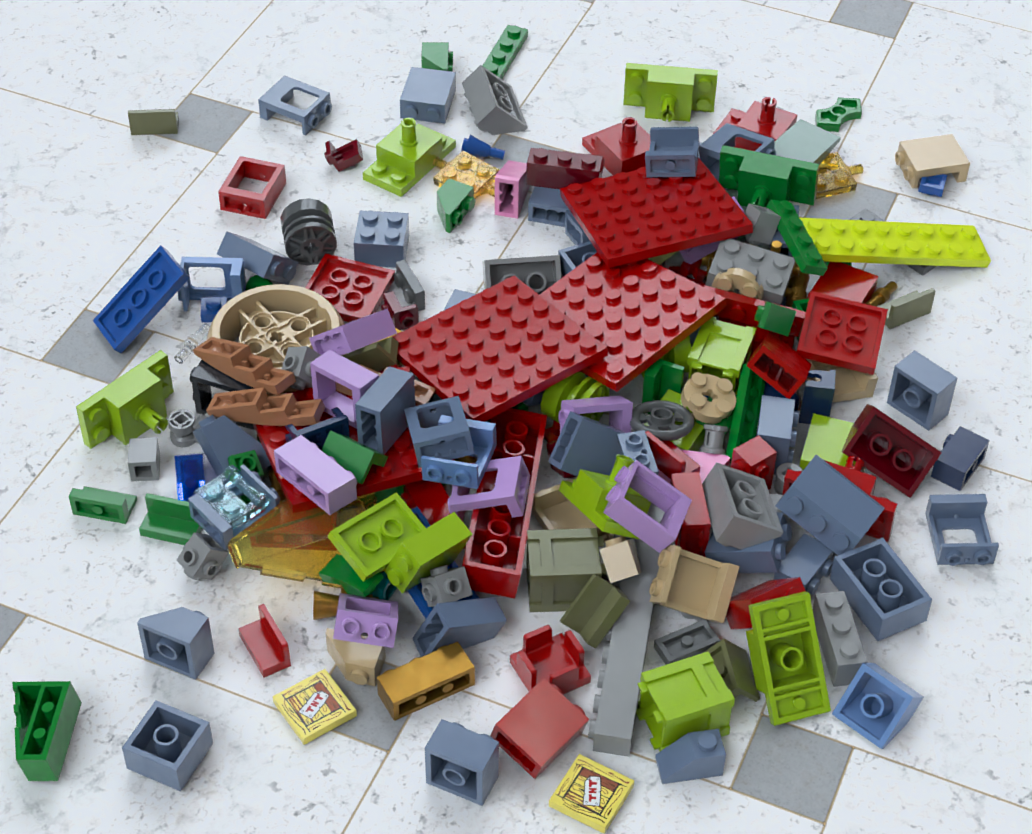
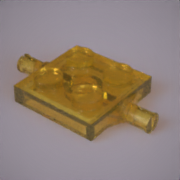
M462 151L450 162H446L439 157L433 160V166L441 169L433 177L434 184L438 187H441L450 178L474 187L475 199L486 193L495 197V187L492 184L495 182V176L500 169L465 151Z
M838 152L829 153L819 165L816 199L855 191L857 182L852 175L863 173L862 164L847 166Z

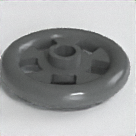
M655 400L641 403L632 410L630 426L634 431H649L660 441H671L680 439L692 431L694 417L687 408L685 409L680 404ZM675 421L683 422V424L676 425Z

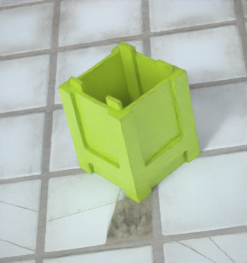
M715 317L709 319L701 326L688 355L687 365H690L688 380L697 372L725 378L731 381L733 384L732 390L737 395L742 365L747 364L751 357L757 328L750 326L742 327L719 321Z
M709 651L641 673V682L637 683L641 692L636 715L639 721L645 720L653 735V738H650V742L654 750L659 749V751H662L691 732L719 729L721 737L730 734L729 723L735 698L713 663L714 660Z

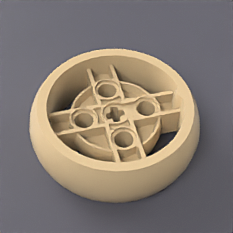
M265 285L242 292L229 300L214 317L207 339L215 337L235 341L239 337L238 343L248 344L253 355L271 358L274 368L282 369L288 347L308 346L313 349L310 337L344 325V322L336 308L323 296L312 290L294 285ZM288 387L279 395L298 390ZM266 392L268 396H273V395H275V394Z

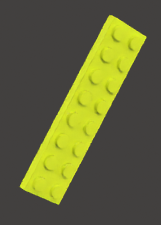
M799 218L802 220L824 262L987 268L991 262L982 240L973 225Z

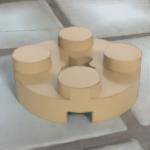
M729 268L727 272H719L711 287L729 292L738 289L740 290V295L762 300L764 294L762 284L759 286L755 281L756 276L740 268Z
M697 372L686 382L681 392V402L685 409L688 407L693 412L692 415L695 419L704 423L716 424L731 415L736 405V396L732 390L733 384L728 379ZM704 395L710 396L713 399L712 402L707 401V397Z

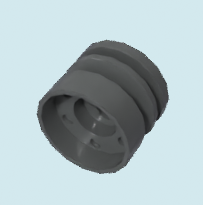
M299 199L290 203L283 210L280 217L286 254L289 258L299 262L298 264L307 266L319 264L325 253L333 255L337 248L331 211L326 204L316 199Z

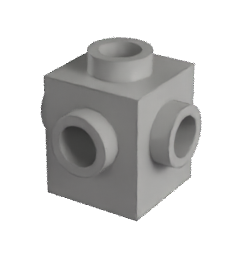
M308 346L288 347L283 361L282 370L294 372L296 382L290 387L296 390L313 388L310 363L321 355Z
M194 532L190 540L184 545L181 554L177 558V562L184 568V573L194 580L199 578L212 580L219 572L222 563L230 552L228 550L225 551L210 535Z
M447 565L436 567L430 570V576L420 579L422 594L428 603V607H434L437 603L454 602L473 595L464 566L450 569L447 568Z

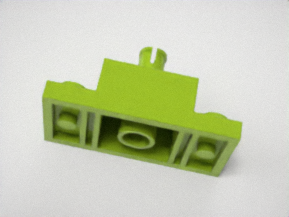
M626 63L623 105L645 107V118L662 119L665 122L666 120L668 122L672 120L690 122L691 111L714 112L718 70Z
M404 118L394 130L376 145L377 160L363 172V180L402 197L456 148V140L421 124L416 125V120L413 118Z
M159 350L76 406L83 442L87 447L92 449L111 435L127 445L129 444V439L138 438L149 429H152L156 434H160L161 430L164 431L167 428L168 420L166 419L165 399L174 390L168 355L165 352Z
M617 454L610 476L580 469L577 479H574L573 482L562 480L559 491L602 532L639 539L603 513L608 504L606 496L617 484L614 480L615 476L623 466L628 468L634 462L632 458ZM629 487L624 498L647 514L651 502Z
M804 591L748 605L753 629L746 631L753 674L756 689L765 694L770 723L775 726L830 712V702L810 593Z

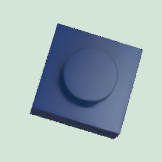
M947 175L922 177L918 192L942 197Z
M227 297L201 298V322H212L218 311L227 303Z

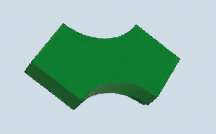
M838 97L837 102L833 106L826 109H817L815 114L816 126L829 132H839L840 126L843 123L853 119H861V99Z

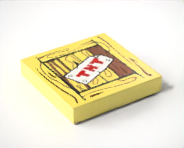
M326 669L272 696L273 703L303 745L357 716L356 709Z
M579 754L549 799V807L605 834L633 789L634 780Z

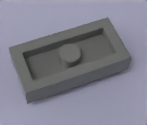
M405 259L396 262V273L393 274L396 286L398 288L401 287L403 290L405 301L408 304L411 303V305L416 304L418 311L425 310V291Z
M704 619L654 640V649L665 665L701 654L721 640L707 620Z

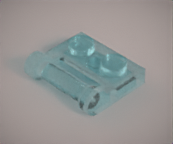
M234 465L228 466L220 476L194 491V495L198 493L232 526V529L265 510L270 504V498L263 492L259 493L241 476L240 470ZM234 484L252 502L246 505L228 486Z

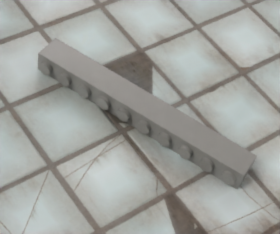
M651 503L647 515L660 524L665 512ZM635 538L641 573L615 582V586L622 590L630 602L606 634V640H611L610 646H604L602 664H606V669L599 671L597 688H602L601 695L595 694L593 713L598 714L596 720H590L588 738L594 739L593 751L628 757L630 756L636 709L640 695L637 683L641 682L640 677L644 670L654 603L649 602L651 598L649 590L653 579L657 577L659 570L658 557L660 554L642 540Z

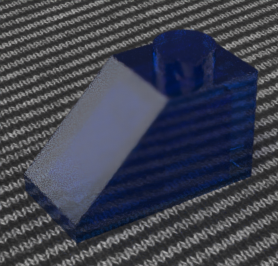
M205 453L175 455L178 500L188 502V498L198 493L206 501L207 474Z

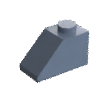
M719 729L687 733L657 753L655 759L662 784L723 776L726 752Z

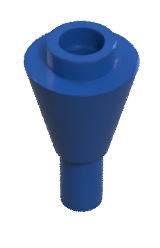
M472 135L469 136V139L464 138L461 152H465L464 157L490 156L503 160L505 150L493 148Z

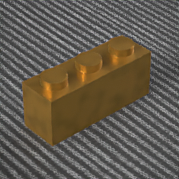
M458 641L448 646H441L430 654L414 658L405 665L396 669H389L382 675L377 676L378 696L394 721L475 685V667Z

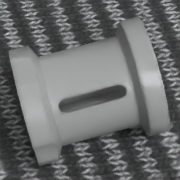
M704 424V446L700 447V451L725 454L723 441L728 427Z

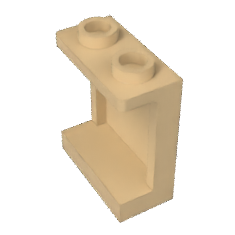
M953 134L900 141L898 151L895 153V162L900 166L905 180H908L912 188L918 187L921 177L952 173L957 183L965 182L967 179L970 162Z
M806 359L812 364L810 371L836 370L835 392L832 403L873 397L878 381L875 372L874 375ZM807 376V378H806V380H805V381H808V380L820 381L819 378H816V377L811 378V377H808V376Z
M560 484L540 490L534 494L532 513L544 530L597 528V535L603 536L604 543L607 540L614 539V534L602 532L559 491Z
M669 545L663 549L658 557L659 570L657 577L653 579L650 585L649 593L651 598L649 602L694 617L706 619L710 622L724 623L740 566L731 563H721L685 551L676 545Z

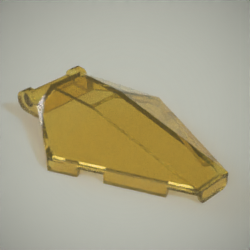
M375 493L359 496L356 500L331 515L320 507L293 513L287 499H285L228 542V550L237 569L241 567L258 570L260 575L300 582H303L305 579L322 581L323 586L341 588V585L323 582L318 574L336 554L341 555L329 540L328 535L333 529L376 505L377 497Z

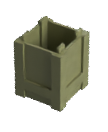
M597 528L527 530L526 573L529 613L567 611L593 573L602 577V574H607L604 563H600L599 547H604L603 536L597 535Z

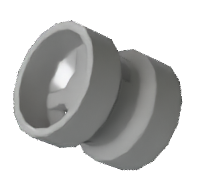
M185 409L176 410L168 417L171 442L177 447H189L195 443L193 441L194 433L192 432L196 430L193 428L195 416L191 411Z

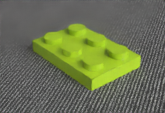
M396 492L330 531L328 538L364 582L387 568L400 545L426 529V527Z

